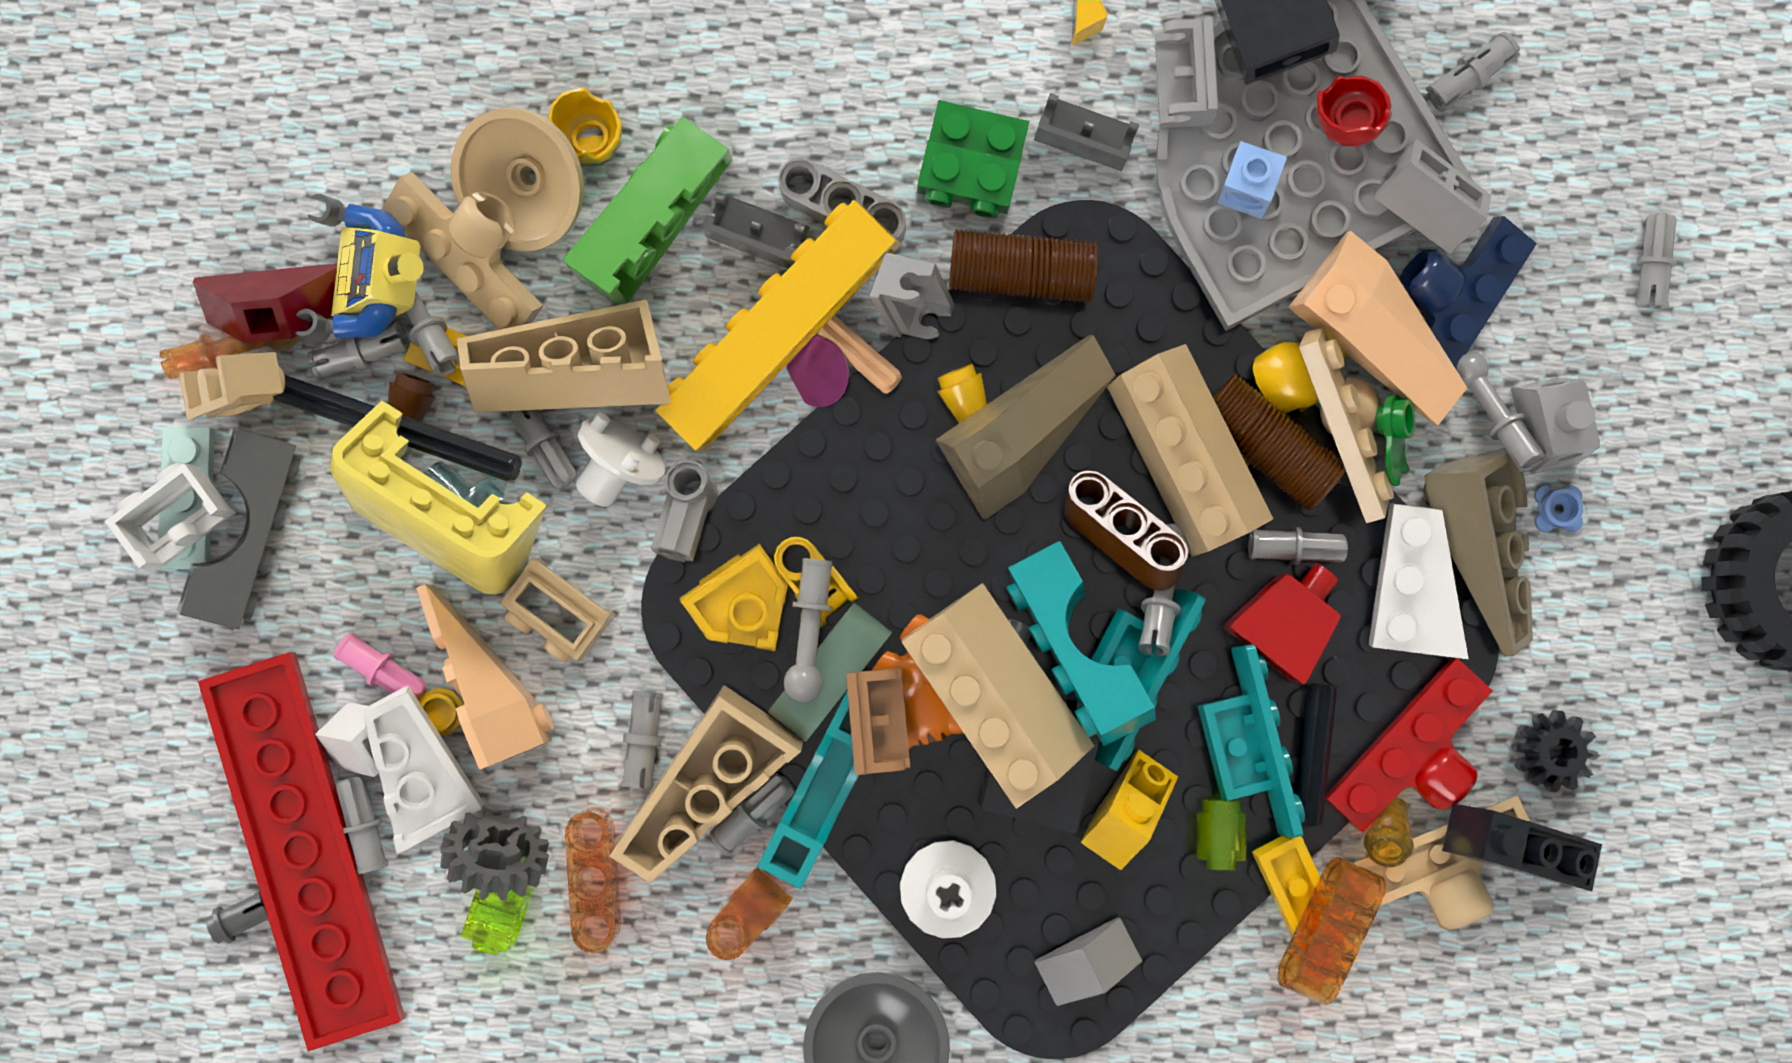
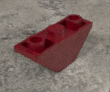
M337 263L194 277L192 283L206 322L244 344L293 339L298 336L296 334L297 331L305 332L313 324V322L296 317L300 310L310 309L327 319L332 317Z

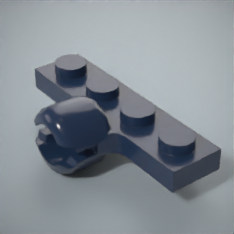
M1505 216L1492 218L1461 266L1440 249H1428L1416 254L1399 276L1400 282L1416 307L1423 311L1426 323L1455 369H1457L1461 357L1469 351L1537 245L1534 240Z

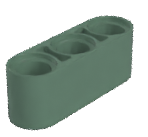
M854 603L817 648L815 667L820 671L823 678V687L820 694L809 702H798L790 698L784 690L768 713L806 742L847 691L846 673L862 671L892 634V631L858 604Z

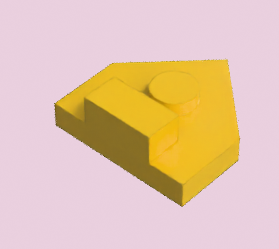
M760 544L741 557L739 554L701 579L698 586L680 597L681 603L707 640L723 643L732 642L755 646L758 649L775 651L788 584Z

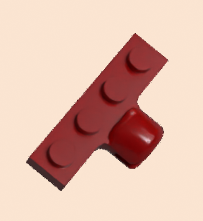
M1451 658L1325 795V800L1361 832H1364L1396 796L1407 787L1413 788L1433 808L1439 810L1452 808L1453 803L1458 804L1468 795L1478 778L1477 769L1453 747L1452 737L1493 690L1458 658Z

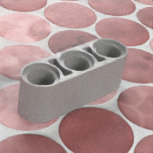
M791 159L780 169L778 183L781 196L785 203L793 209L824 223L825 219L832 212L830 209L831 202L839 196L850 197L852 200L860 203L875 219L890 217L895 220L898 228L892 235L900 243L904 240L906 233L905 213L895 202L807 159ZM796 176H807L813 181L811 189L804 194H796L788 189L789 182Z

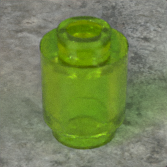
M1202 800V811L1197 812V859L1207 860V869L1236 870V861H1246V813H1241L1242 801Z

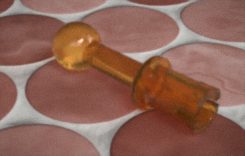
M270 315L267 318V322L277 323L275 315ZM205 333L199 336L198 341L160 350V358H167V360L160 362L165 375L169 379H175L179 377V373L185 371H198L205 368H216L218 370L216 357L220 355L241 354L265 346L276 351L289 350L297 344L300 336H296L293 339L244 344L232 336L213 341Z

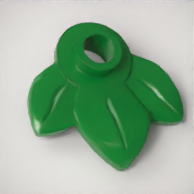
M1389 395L1384 405H1380L1377 409L1376 424L1378 432L1385 434L1386 437L1385 465L1388 478L1393 486H1399L1401 472L1410 471L1406 462L1405 439L1411 438L1413 435L1415 413L1410 399L1401 400L1398 395Z

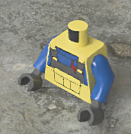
M315 194L311 198L325 202L326 211L321 217L308 215V218L311 221L329 227H335L343 221L346 227L341 228L331 314L333 319H327L310 309L300 310L296 317L313 322L308 331H297L296 334L315 344L325 342L331 334H334L336 338L376 337L381 335L396 316L410 310L414 305L417 279L422 276L424 270L423 262L419 257L420 243L417 240L405 238L403 226L391 213L385 210L349 204L346 208L341 201L323 194Z

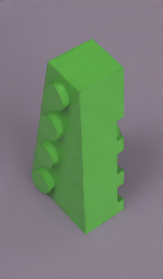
M683 116L675 126L670 124L663 130L656 142L655 150L645 162L637 166L629 181L562 259L578 279L615 305L630 302L733 160L726 146Z

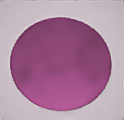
M813 337L786 367L804 403L810 406L826 407L832 405L842 397L848 384L849 369L844 354L835 343L823 337Z

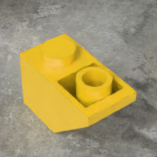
M1138 750L1096 810L1080 843L1119 870H1122L1150 841L1178 776Z

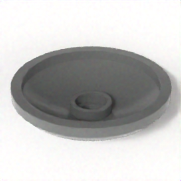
M869 972L849 977L827 991L818 1001L809 1017L803 1042L805 1063H948L950 1054L947 1025L941 1010L932 997L914 982L895 974L883 972ZM874 1032L882 1033L886 1038L884 1046L881 1048L871 1047L867 1040L870 1034Z

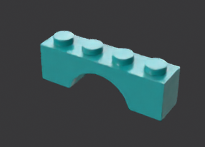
M1058 541L1008 567L1013 584L1007 586L1006 589L1019 613L1027 609L1035 624L1029 627V631L1041 653L1050 650L1058 666L1051 670L1065 695L1073 691L1082 707L1076 710L1075 714L1088 738L1097 734L1104 747L1156 720L1155 706L1131 664L1118 666L1100 664L1083 655L1069 637L1070 619L1075 608L1085 597L1083 580L1061 542Z
M848 690L757 865L760 869L799 889L803 887L859 776L855 775Z

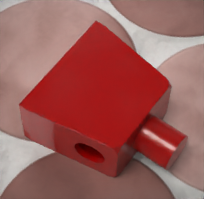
M1315 563L1301 583L1287 573L1279 574L1228 619L1222 628L1244 645L1254 644L1257 652L1263 655L1265 661L1292 683L1304 685L1309 679L1341 617L1337 611L1324 602L1325 598L1339 582V579L1328 569Z

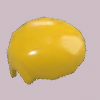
M580 87L561 93L550 105L548 120L558 127L569 140L580 164L588 166L600 164L610 159L621 145L623 125L610 100L600 99L592 95L587 88ZM589 127L597 128L604 134L578 138L580 133Z
M1282 342L1272 346L1258 355L1253 364V373L1257 386L1264 397L1268 398L1269 402H1273V406L1277 405V410L1281 409L1282 413H1288L1298 408L1300 412H1303L1319 402L1299 349L1300 344L1295 342Z

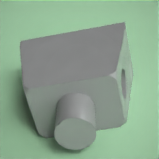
M1553 378L1511 388L1516 412L1525 415L1527 429L1546 454L1543 457L1544 460L1539 465L1530 469L1531 475L1577 465L1600 448V439L1595 422V410L1591 405L1587 385L1583 379Z

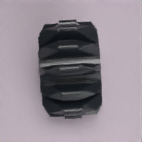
M1552 710L1549 717L1543 713L1533 714V727L1528 725L1517 727L1520 735L1527 738L1526 743H1513L1511 748L1513 751L1525 753L1526 757L1519 759L1514 766L1519 771H1529L1527 782L1530 785L1539 786L1543 783L1546 791L1557 793L1562 785L1566 789L1571 790L1578 788L1577 775L1590 778L1593 775L1591 769L1585 763L1587 759L1595 760L1600 757L1597 751L1587 749V745L1593 742L1597 736L1590 731L1581 732L1584 721L1580 717L1571 716L1567 719L1564 711ZM1550 746H1562V755L1550 757Z

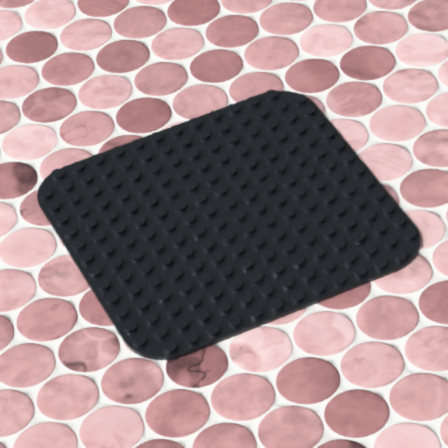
M1096 200L1068 201L1048 207L1030 217L1010 235L1015 234L1017 236L1019 234L1022 236L1024 234L1025 237L1030 235L1032 238L1036 235L1037 238L1042 236L1043 239L1048 237L1049 240L1053 237L1059 240L1061 238L1063 240L1066 238L1068 240L1072 239L1073 241L1077 239L1078 242L1080 240L1083 242L1091 240L1092 243L1096 241L1098 243V268L1093 300L1090 303L1087 301L1085 303L1083 301L1079 302L1078 300L1074 302L1073 299L1071 301L1068 299L1060 301L1059 298L1057 300L1054 298L1049 300L1048 297L1042 298V292L1040 298L1036 297V293L1033 298L1030 294L1026 298V296L1022 297L1021 295L1017 297L1016 294L1014 296L1011 294L1003 296L997 293L993 295L992 292L990 294L987 292L979 294L978 291L974 293L968 290L960 292L959 290L955 291L953 289L950 291L949 289L948 291L955 304L951 316H937L934 313H928L921 319V325L926 327L932 326L938 330V337L923 339L902 334L901 338L895 337L878 352L897 368L902 376L899 384L890 393H883L857 371L848 379L846 390L838 401L826 407H817L718 496L714 507L707 512L693 561L681 562L668 559L659 554L656 555L647 573L641 600L643 628L649 646L665 671L703 713L707 711L725 685L774 718L768 711L785 690L784 677L786 672L796 664L802 608L792 607L793 602H797L798 599L795 597V592L789 584L785 603L783 604L775 651L758 649L755 646L732 642L723 643L707 640L680 601V597L698 586L701 579L739 554L741 557L760 544L775 565L774 555L782 541L790 537H801L812 543L826 561H832L834 568L859 599L854 603L858 604L892 631V634L862 670L871 671L887 651L904 656L907 649L899 637L916 615H923L930 619L981 583L984 584L1008 620H1016L1029 627L1034 625L1035 623L1028 610L1026 609L1019 613L1006 589L1007 586L1013 584L1008 567L1060 541L1083 580L1085 597L1075 608L1070 619L1069 637L1083 655L1092 659L1117 609L1124 610L1144 621L1145 613L1141 609L1142 602L1147 598H1153L1154 590L1142 584L1069 524L1064 515V505L1070 481L1080 472L1096 471L1107 477L1164 524H1175L1108 388L1106 387L1025 493L985 520L979 514L936 442L937 438L959 424L937 392L941 389L937 378L963 366L973 364L976 374H982L988 404L1088 335H1094L1115 373V377L1109 384L1124 372L1153 356L1186 344L1212 397L1234 374H1238V377H1242V380H1246L1249 386H1253V389H1257V392L1263 395L1256 384L1253 364L1255 358L1265 350L1241 324L1225 331L1190 268L1162 237L1136 214L1115 204ZM1312 405L1303 412H1300L1298 408L1286 413V417H1291L1294 423H1298V426L1306 429L1309 435H1313V438L1321 441V444L1328 447V450H1332V453H1336V457L1339 456L1341 460L1333 436L1326 431L1321 423L1320 410L1316 405ZM1253 465L1248 466L1273 517V520L1260 526L1257 530L1293 532L1294 527H1301L1302 532L1343 534L1348 543L1346 559L1343 562L1301 561L1299 565H1293L1291 560L1250 559L1248 553L1250 533L1194 557H1191L1190 553H1188L1180 578L1175 585L1174 594L1177 589L1181 588L1205 597L1206 601L1201 609V620L1198 626L1188 634L1179 652L1180 658L1175 670L1166 677L1157 694L1156 720L1139 729L1135 736L1134 749L1129 758L1121 763L1117 771L1096 760L1094 761L1076 834L982 810L979 802L988 767L964 733L950 734L944 740L925 746L914 745L909 750L910 768H905V770L870 773L858 776L823 848L977 1021L1002 1044L1025 1055L1044 1059L1072 1058L1099 1049L1119 1035L1271 895L1252 851L1281 837L1276 828L1268 792L1263 791L1230 801L1221 800L1198 710L1200 705L1242 695L1231 649L1244 644L1222 628V626L1279 574L1287 573L1301 583L1315 563L1325 567L1339 579V582L1328 594L1324 602L1337 611L1341 617L1304 685L1292 683L1266 662L1268 679L1265 680L1268 697L1275 702L1280 715V727L1277 728L1281 747L1286 748L1292 761L1293 772L1289 775L1293 794L1297 795L1307 695L1310 684L1331 685L1337 690L1326 785L1327 794L1451 658H1454L1374 648L1369 645L1389 504L1385 518L1366 523L1346 471L1325 498L1312 510L1306 511L1302 504H1298V501L1290 498L1287 492L1279 489V486L1272 483V480H1268V477H1264V474L1257 471V468H1253ZM1393 490L1394 498L1390 499L1389 503L1407 505ZM1090 497L1078 498L1080 502L1086 505L1097 504ZM1115 527L1117 532L1123 535L1135 534L1128 527ZM792 545L785 550L783 563L789 571L800 573L802 572L803 558L810 559V553L802 545ZM1450 554L1468 659H1458L1489 687L1496 671L1499 645ZM1160 556L1152 557L1159 564ZM835 588L829 591L828 598L836 592ZM847 601L826 618L827 624L819 629L817 648L854 603ZM1031 635L1026 647L1065 704L1067 699L1078 701L1073 691L1067 695L1063 693L1051 670L1058 666L1050 650L1041 653ZM846 692L806 742L803 741L801 752L774 773L785 776L790 781L795 792ZM1140 750L1177 775L1178 779L1150 841L1122 870H1119L1080 842L1096 810L1133 755ZM793 796L784 803L787 807ZM1326 800L1324 803L1322 825L1320 827L1302 826V838L1311 857L1349 823ZM954 840L972 846L986 858L995 876L996 898L991 914L978 929L962 937L940 938L924 933L909 919L901 903L900 881L906 864L918 850L934 842ZM1120 917L1142 962L1106 993L1057 1006L1034 960Z

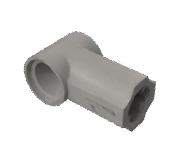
M682 460L675 463L666 474L665 486L668 492L651 550L668 559L685 562L694 560L707 512L714 507L718 498V490L716 484L700 463L693 460ZM701 481V485L696 492L690 495H683V491L689 483Z

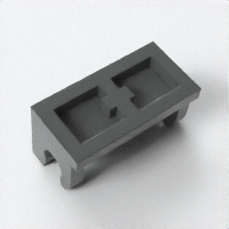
M1050 93L1038 124L1034 141L1122 171L1129 157L1131 145L1140 124L1132 121L1129 124L1060 100L1058 95Z
M720 192L715 194L713 212L711 216H705L701 227L706 238L788 269L795 263L791 256L805 241L810 226Z

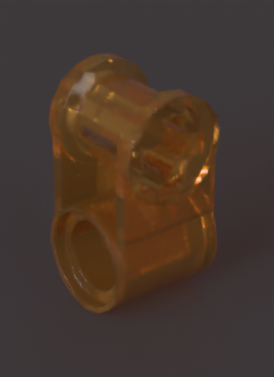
M756 866L745 882L729 897L730 900L710 923L706 933L708 949L719 959L732 960L738 958L763 930H767L790 904L793 897L762 869ZM721 925L723 928L728 929L732 925L737 926L739 931L736 938L740 943L736 945L734 942L729 941L722 945L718 941L721 935L718 927Z

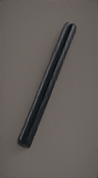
M284 375L285 388L283 393L273 396L276 401L350 427H354L376 407ZM402 415L397 435L398 437L401 435L409 440L407 447L504 481L516 480L522 466V459L519 455Z

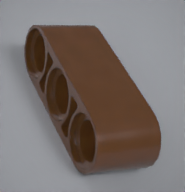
M1088 470L1080 472L1072 478L1064 505V515L1069 524L1148 588L1163 591L1176 585L1188 556L1186 542L1104 475ZM1090 497L1097 504L1086 505L1080 502L1078 498ZM1115 527H1128L1135 534L1123 535L1117 532ZM1163 556L1169 559L1172 565H1159L1152 557Z

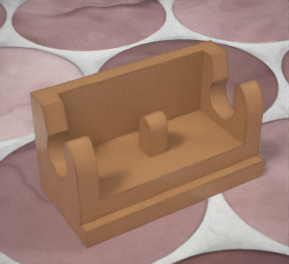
M902 668L846 673L855 775L905 770V768H910Z

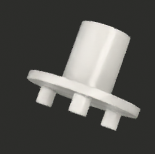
M597 413L596 417H590L580 425L578 438L583 449L589 454L591 459L577 479L576 487L580 494L588 501L602 507H609L614 503L627 482L638 485H654L664 476L665 464L660 453L656 450L660 444V439L655 435L649 434L644 439L631 428L609 419L603 413Z
M954 840L934 842L918 850L906 864L900 881L901 903L909 919L924 933L940 938L962 937L978 929L991 914L996 898L995 876L986 858L972 846Z

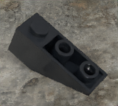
M1453 803L1442 851L1592 892L1602 844L1494 810Z

